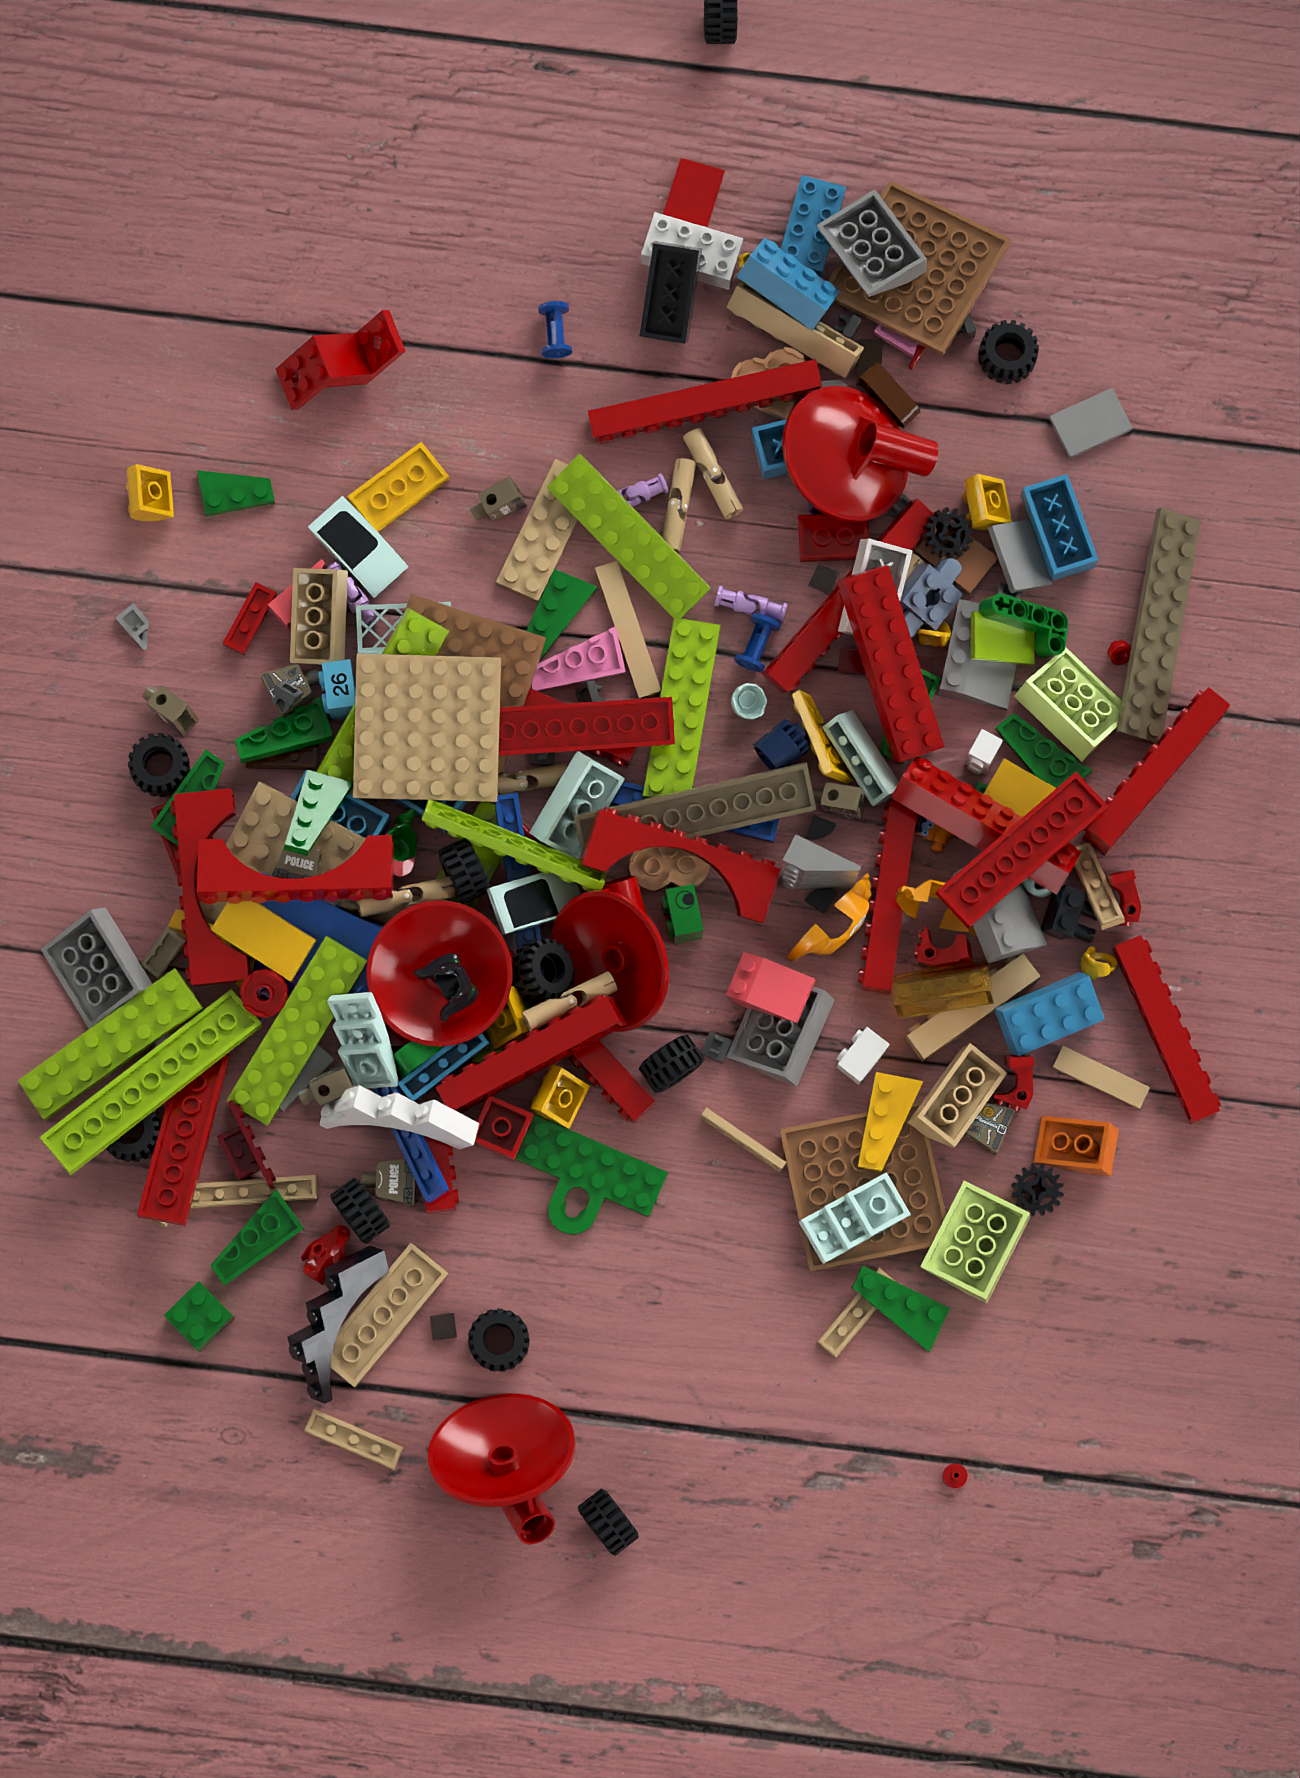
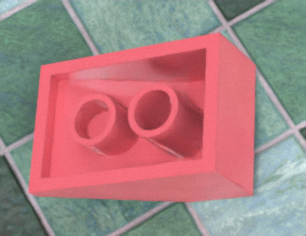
M743 952L726 996L739 1006L798 1024L815 979L763 957Z

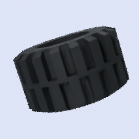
M704 0V39L707 44H735L738 20L737 0Z
M1003 320L1000 325L995 323L992 325L991 330L988 328L980 344L978 360L979 364H982V371L984 373L989 372L987 377L991 380L995 377L997 378V383H1001L1002 380H1005L1006 384H1011L1012 380L1018 383L1022 377L1025 379L1032 372L1038 357L1039 345H1037L1038 339L1036 335L1032 336V329H1025L1026 324L1021 322L1020 325H1017L1016 320H1011L1007 324V321ZM1010 343L1020 350L1022 357L1015 361H1006L998 356L995 348L1000 344Z
M153 733L148 734L149 738H140V743L138 745L135 743L132 747L133 752L129 753L130 762H128L130 774L135 784L144 793L149 792L154 797L156 794H159L160 797H166L165 793L172 795L190 771L189 757L182 744L178 740H174L173 736L168 734L166 737L164 733H158V736H154ZM156 754L169 755L173 760V765L169 772L162 776L148 774L146 764L152 756Z
M466 838L438 850V857L445 875L450 877L455 895L462 904L487 894L486 889L490 888L488 878L472 844Z
M543 939L525 944L516 950L517 953L513 954L512 978L514 982L512 984L515 988H518L520 996L524 995L525 1000H532V1003H541L549 999L559 998L564 992L571 989L570 984L574 983V978L572 977L575 974V969L572 967L574 962L569 957V951L564 950L563 944H557V941L553 939ZM540 964L544 969L545 977L541 973Z
M682 1035L647 1057L638 1069L654 1093H660L693 1073L702 1065L705 1058L689 1035Z
M153 1111L142 1120L144 1133L137 1142L124 1144L117 1139L106 1150L116 1159H121L124 1162L133 1161L135 1163L140 1162L139 1159H147L148 1155L154 1152L161 1122L157 1114Z
M352 1178L330 1195L331 1201L361 1242L367 1244L390 1227L389 1220L358 1179Z
M498 1308V1310L491 1309L484 1314L482 1313L476 1321L474 1320L468 1333V1346L473 1358L480 1366L494 1372H505V1370L515 1368L516 1365L523 1361L530 1346L526 1324L518 1315L510 1310L506 1311ZM495 1326H503L509 1329L514 1339L512 1348L502 1355L491 1353L484 1343L487 1331Z
M600 1488L578 1506V1512L610 1554L616 1556L639 1538L635 1527L606 1490Z

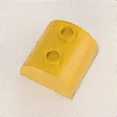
M138 464L127 468L126 488L129 497L128 511L130 517L138 521H160L174 517L170 472Z
M976 474L964 481L965 491L962 493V498L969 507L970 513L967 514L966 519L967 521L971 520L970 526L973 529L988 530L992 525L1012 522L1003 479Z
M511 986L504 1009L494 1023L487 1028L494 1049L502 1048L515 1040L520 1041L526 1038L525 1035L530 1032L521 1015L522 1012L526 1011L525 1001L519 995L517 987Z
M551 1065L542 1079L537 1095L532 1099L530 1110L546 1120L570 1129L590 1086L562 1067Z

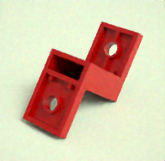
M382 310L356 333L312 336L276 368V372L291 410H299L324 388L368 384L406 351L390 311Z

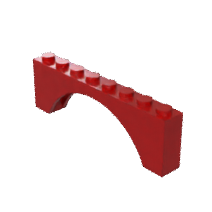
M229 788L174 794V801H171L172 815H176L173 835L174 839H178L179 848H175V858L177 863L180 862L181 872H177L178 886H182L183 896H179L180 909L184 910L185 919L181 920L182 933L187 935V943L183 945L184 956L189 958V967H186L187 982L191 981L193 987L243 982L251 974L250 958L227 946L211 930L202 912L196 892L198 839H211L223 824L236 816L234 791Z
M609 807L596 811L579 865L600 872H606L619 859L641 849L669 847L683 850L705 861L721 876L731 892L737 916L757 923H764L781 869L775 867L776 862L764 858L760 862L752 859V854L740 851L738 855L730 852L731 847L718 843L714 847L708 845L709 840L695 836L694 840L685 837V832L676 829L668 832L662 830L663 825L650 821L649 825L640 823L641 818L627 814L625 818L617 815L618 811Z
M392 835L367 836L358 851L343 864L323 874L299 879L272 877L247 867L231 853L223 839H198L197 896L199 902L205 904H215L217 902L238 904L241 901H252L254 903L277 901L286 903L290 900L312 902L323 899L334 902L338 899L360 901L367 898L381 901L393 898L394 844Z

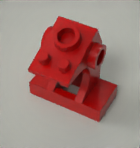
M1123 870L1105 875L1110 887L1114 888L1120 897L1119 907L1124 916L1125 923L1119 925L1131 927L1132 922H1139L1142 907L1134 881L1136 879L1134 870Z
M928 927L924 928V932H919L918 937L922 941L921 944L917 943L914 957H917V962L920 965L938 969L961 964L969 966L973 962L971 942L966 934L956 935L955 942L949 948L938 949L932 944L931 933Z
M1004 1055L1005 1065L1015 1073V1086L1007 1093L992 1094V1097L996 1098L995 1103L1001 1106L1004 1101L1007 1102V1108L1018 1112L1020 1108L1027 1110L1033 1097L1034 1057L1031 1055ZM1019 1091L1023 1092V1096L1021 1098H1017V1094Z

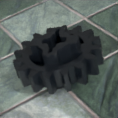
M948 507L942 509V512L940 510L935 511L934 516L931 515L927 518L929 523L923 525V528L928 531L922 537L929 540L925 546L931 545L933 548L930 553L939 552L940 559L945 557V555L947 558H954V555L956 557L963 555L962 551L969 550L967 544L973 542L969 534L973 533L974 530L968 529V525L972 522L971 520L965 522L966 514L957 515L958 509L956 508L951 512ZM954 530L948 537H942V535L946 534L945 532Z
M1031 1164L1030 1171L1023 1167L1021 1169L1023 1176L1016 1174L1014 1178L1018 1183L1011 1184V1187L1016 1189L1011 1194V1197L1018 1198L1015 1206L1022 1204L1024 1206L1023 1210H1031L1030 1214L1032 1217L1036 1211H1039L1041 1217L1045 1215L1046 1209L1052 1213L1054 1211L1052 1204L1059 1206L1060 1202L1057 1200V1197L1064 1196V1193L1059 1191L1064 1184L1057 1183L1056 1181L1060 1175L1053 1176L1051 1174L1053 1172L1052 1167L1045 1171L1044 1164H1041L1039 1169H1036L1035 1165ZM1035 1175L1032 1182H1023L1027 1177ZM1045 1177L1051 1182L1053 1187L1047 1185ZM1039 1182V1189L1043 1190V1192L1036 1198L1035 1191L1032 1188ZM1022 1193L1029 1197L1030 1203L1024 1199ZM1043 1198H1051L1047 1204L1039 1206Z

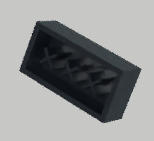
M659 241L653 243L639 336L683 344L688 342L702 248Z

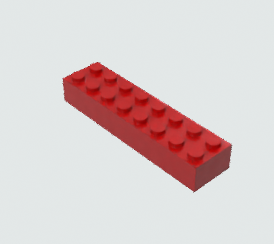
M889 565L878 566L837 580L893 762H903L944 748L945 746Z
M1208 687L1204 693L1201 690L1198 691L1187 706L1190 709L1184 708L1173 723L1175 727L1173 728L1170 725L1158 740L1160 744L1154 743L1143 758L1145 762L1143 763L1140 760L1131 770L1128 776L1130 780L1128 781L1124 778L1113 793L1115 797L1109 796L1106 799L1105 803L1109 806L1108 809L1084 829L1086 833L1083 839L1087 843L1090 842L1091 846L1103 856L1108 853L1230 707V704Z
M915 757L891 796L895 801L981 851L989 847L1022 818L1014 813L1011 808L1002 806L990 796L973 789L970 784L961 782L949 772L937 768L927 759ZM1068 843L1028 878L1057 895L1082 852L1073 844Z
M602 994L589 1000L590 1005L584 1008L578 1006L568 1012L569 1016L564 1019H560V1017L555 1018L547 1023V1028L541 1031L535 1029L525 1035L526 1039L523 1041H512L504 1046V1051L500 1053L495 1051L484 1056V1061L480 1064H469L461 1069L463 1073L457 1076L451 1074L441 1079L442 1084L437 1086L436 1089L445 1106L463 1113L486 1101L489 1095L495 1096L628 1025L615 999L609 996L603 997Z

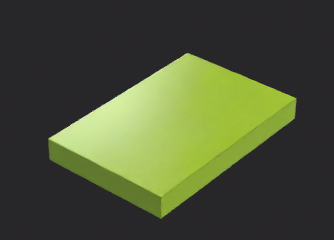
M977 611L971 612V659L1034 665L1035 633L987 619Z

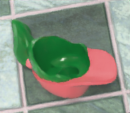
M414 809L399 814L394 821V827L385 834L392 835L394 844L393 875L399 878L410 874L415 863L417 836L410 826V822L414 821L415 817Z

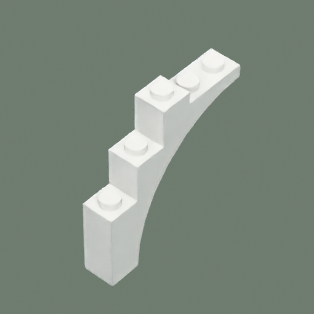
M360 1085L346 1089L341 1098L325 1103L321 1110L322 1117L319 1124L326 1129L346 1125L390 1127L424 1135L459 1150L474 1145L479 1126L478 1122L436 1100L418 1104L397 1092L381 1097Z

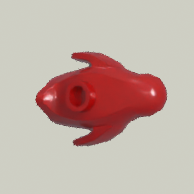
M336 1225L329 1232L309 1244L301 1256L302 1261L306 1260L302 1272L325 1286L326 1276L324 1268L346 1258L345 1248L351 1235L349 1228L344 1225Z

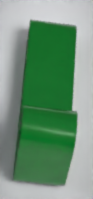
M996 594L980 601L979 611L983 617L1036 633L1035 651L1039 657L1046 659L1065 651L1068 618L1063 612L1005 594Z
M413 1041L409 1042L393 1055L397 1075L402 1080L445 1046H429Z

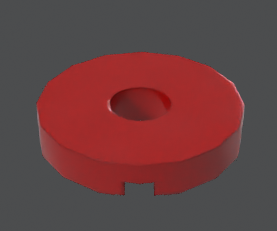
M268 969L256 970L249 974L242 982L239 992L244 1008L252 1015L261 1018L279 1013L285 1006L289 996L288 986L283 977L275 971ZM259 988H267L270 992V998L267 1000L261 999L258 995Z

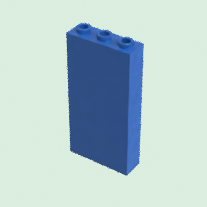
M261 872L264 875L272 876L268 873ZM324 899L312 902L290 900L286 903L277 901L260 903L317 940L300 968V971L305 972L326 936L331 937L368 960L373 942L384 927V925L366 917H360L359 914ZM367 964L349 993H356V990L361 985L367 983Z

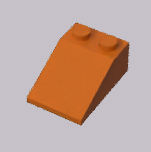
M1042 1116L1034 1163L1085 1174L1111 1176L1119 1129L1110 1122Z

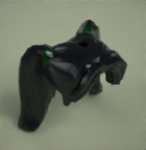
M445 954L425 967L413 971V974L420 980L434 978L442 995L448 1001L440 1011L442 1022H446L449 1016L471 1005L479 995V991L472 984L466 970L461 965L459 956L456 954Z

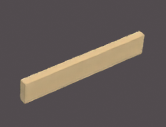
M618 561L596 567L595 571L614 627L616 626L619 643L638 699L661 693V688Z
M316 1175L276 1178L277 1181L273 1182L275 1189H277L285 1202L318 1200ZM265 1178L197 1183L190 1209L263 1204L274 1190H270Z

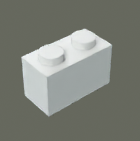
M982 729L964 763L968 766V770L978 775L980 773L985 775L1003 740Z
M868 1027L864 1031L859 1029L851 1039L854 1043L849 1050L844 1048L836 1058L839 1061L836 1068L858 1085H860L890 1045Z

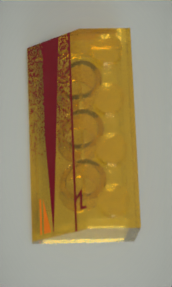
M987 960L895 974L893 976L894 1006L899 1019L994 1004L990 965Z

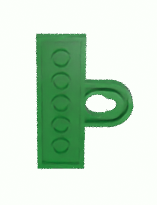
M537 1115L534 1116L516 1157L517 1161L559 1178L549 1202L548 1214L553 1226L560 1232L568 1235L581 1234L592 1226L604 1198L649 1217L668 1175V1172ZM573 1188H581L589 1195V1203L585 1209L580 1211L578 1216L571 1218L565 1212L567 1206L566 1195Z

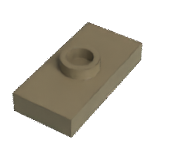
M167 926L141 962V966L156 978H162L182 950L184 943H187V939Z

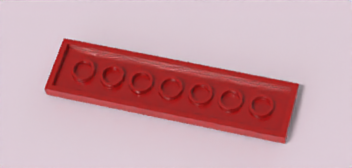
M672 697L500 708L498 756L675 744Z
M1075 772L939 888L935 894L969 929L1103 814L1109 806Z
M232 1050L167 1100L137 1212L139 1218L186 1226Z

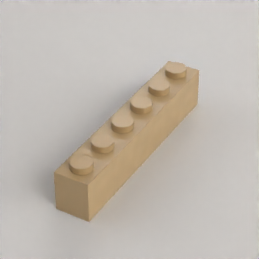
M743 281L736 286L726 307L736 316L750 321L756 328L765 330L775 339L787 343L793 349L812 358V360L816 359L817 364L824 365L834 374L844 378L854 369L864 349L863 346L820 321L813 330L809 329Z
M1024 953L1019 957L1015 955L1008 958L1004 962L1005 967L999 971L997 968H994L985 975L986 980L981 984L976 981L966 988L967 994L961 998L956 995L946 1003L948 1007L940 1012L939 1009H936L927 1016L928 1021L921 1025L918 1022L907 1030L909 1035H907L906 1041L922 1062L993 1013L994 1008L1007 1003L1039 980L1041 976Z

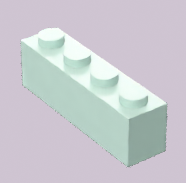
M851 710L838 714L822 727L860 788L863 789L871 805L876 806L891 799L899 781L854 711Z

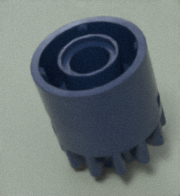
M783 719L769 733L753 744L755 752L769 770L792 766L796 760H799L810 751V747L807 744L809 737L805 730L797 722L792 725L786 719Z

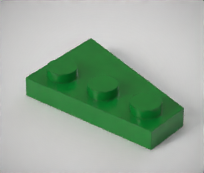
M197 470L206 517L275 503L270 478Z

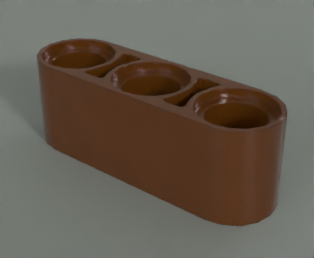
M875 362L858 378L864 389L891 414L899 427L904 428L921 412L917 404L879 363Z

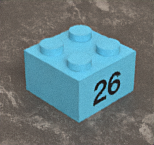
M351 660L322 663L323 671H318L322 691H326V694H322L325 713L330 714L331 720L347 718L356 698Z

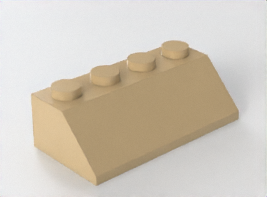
M293 568L290 663L322 664L345 660L348 570Z
M971 1043L967 1044L958 1051L908 1123L927 1138L954 1148L1004 1079L1007 1072Z

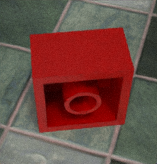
M489 1095L477 1121L479 1126L474 1145L515 1162L533 1121L534 1114Z

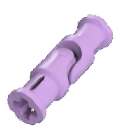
M659 473L656 478L646 482L642 480L634 486H628L617 490V492L622 497L626 494V501L633 507L640 502L649 501L652 496L662 492L666 494L669 490L663 475Z
M340 561L327 567V569L343 570ZM348 577L347 606L355 614L356 605H369L370 601L359 587L354 586L355 581L353 578ZM361 610V620L368 626L378 617L372 610Z
M719 586L714 606H726L733 608L735 612H744L748 615L762 614L779 620V623L783 624L788 603L779 604L769 601V598L747 595L743 591L733 592L724 589L723 586ZM759 602L761 606L760 610L755 611L756 606Z

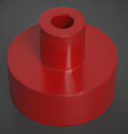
M1113 641L1107 650V655L1113 664L1122 665L1129 661L1131 647L1126 641Z
M953 1463L944 1469L942 1478L948 1487L956 1489L966 1483L968 1474L962 1465Z

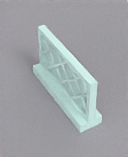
M438 602L451 607V602ZM407 603L356 605L358 654H382L385 647L377 646L381 642L385 646L387 645L383 639L392 630L395 631L396 628L394 627L400 622L404 614L399 608H406ZM375 609L385 610L381 614H379ZM388 609H395L402 615L393 626L382 617ZM361 610H372L378 617L368 626L361 620ZM379 619L383 620L390 627L382 638L371 629ZM362 625H363L365 628H367V629L364 631L363 634H362ZM370 631L379 641L373 647L363 648L362 638Z

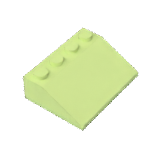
M1066 647L1063 653L1054 656L1031 676L1014 696L1081 762L1117 729L1122 702Z
M963 1181L920 1267L987 1304L1030 1219V1213Z

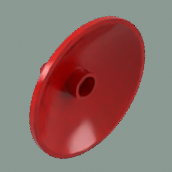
M844 386L823 387L802 398L794 406L786 420L782 440L785 465L792 482L800 494L823 514L845 522H864L877 518L887 512L902 495L907 482L908 472L927 477L936 465L939 451L936 441L901 431L891 414L874 398L859 390Z
M627 876L605 882L602 890L585 892L571 899L557 915L550 940H556L557 944H563L564 950H568L570 959H573L574 964H572V967L575 969V974L572 975L574 983L570 984L571 989L608 971L614 979L613 982L616 983L617 991L607 996L615 999L628 1024L615 1032H626L643 1026L658 1013L665 1000L669 983V965L662 938L656 926L646 914L637 876ZM574 991L571 994L576 997L578 1006L582 1002V994L579 991Z
M442 900L418 903L404 909L391 918L375 938L367 962L368 990L372 992L383 1020L404 1038L429 1046L460 1044L484 1032L494 1023L504 1009L511 986H513L512 983L514 982L512 978V956L514 950L508 949L502 934L487 917L467 905ZM453 953L459 956L461 965L466 970L472 984L479 991V995L471 1005L449 1016L446 1022H442L440 1011L448 1001L442 995L434 978L420 980L413 974V971L425 967L445 954Z
M498 1394L484 1397L462 1406L439 1425L428 1447V1465L433 1480L443 1492L466 1504L481 1507H501L520 1541L524 1544L533 1545L547 1539L555 1528V1520L540 1494L555 1485L566 1473L574 1457L576 1442L574 1430L569 1419L554 1404L531 1395Z

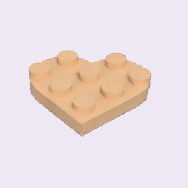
M784 347V349L776 350L773 353L770 352L765 359L755 357L738 363L733 370L731 378L805 362L804 356L795 349ZM798 397L792 402L782 403V400L773 402L772 406L766 408H759V405L754 407L780 420H786Z
M652 847L635 851L630 858L629 873L631 876H637L639 887L650 892H657L669 884H673L676 887L694 884V887H697L705 881L710 869V865L697 856L669 847Z

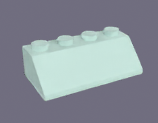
M576 751L529 833L554 849L579 858L581 849L573 815L609 807L625 778L583 753Z

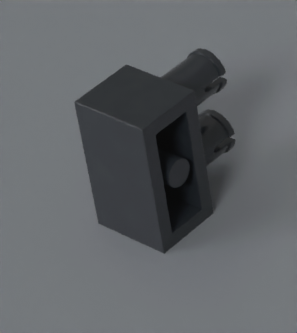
M1062 885L1057 895L1052 892L1041 926L1042 932L1060 940L1073 938L1074 936L1087 943H1091L1094 936L1090 934L1095 935V929L1078 923L1080 914L1097 921L1090 902L1085 901L1087 893L1069 885Z

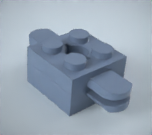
M943 558L935 569L930 564H918L905 581L900 604L911 637L920 628L936 631L963 595L952 585L962 571L961 564L956 559Z

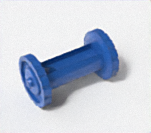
M550 301L538 306L539 314L546 316L548 346L541 350L543 357L552 359L564 358L572 354V347L565 344L562 314L569 311L568 303Z
M755 613L752 614L750 620L756 625L744 655H736L734 661L748 670L763 672L765 666L759 662L771 631H779L781 625L778 621L768 616Z

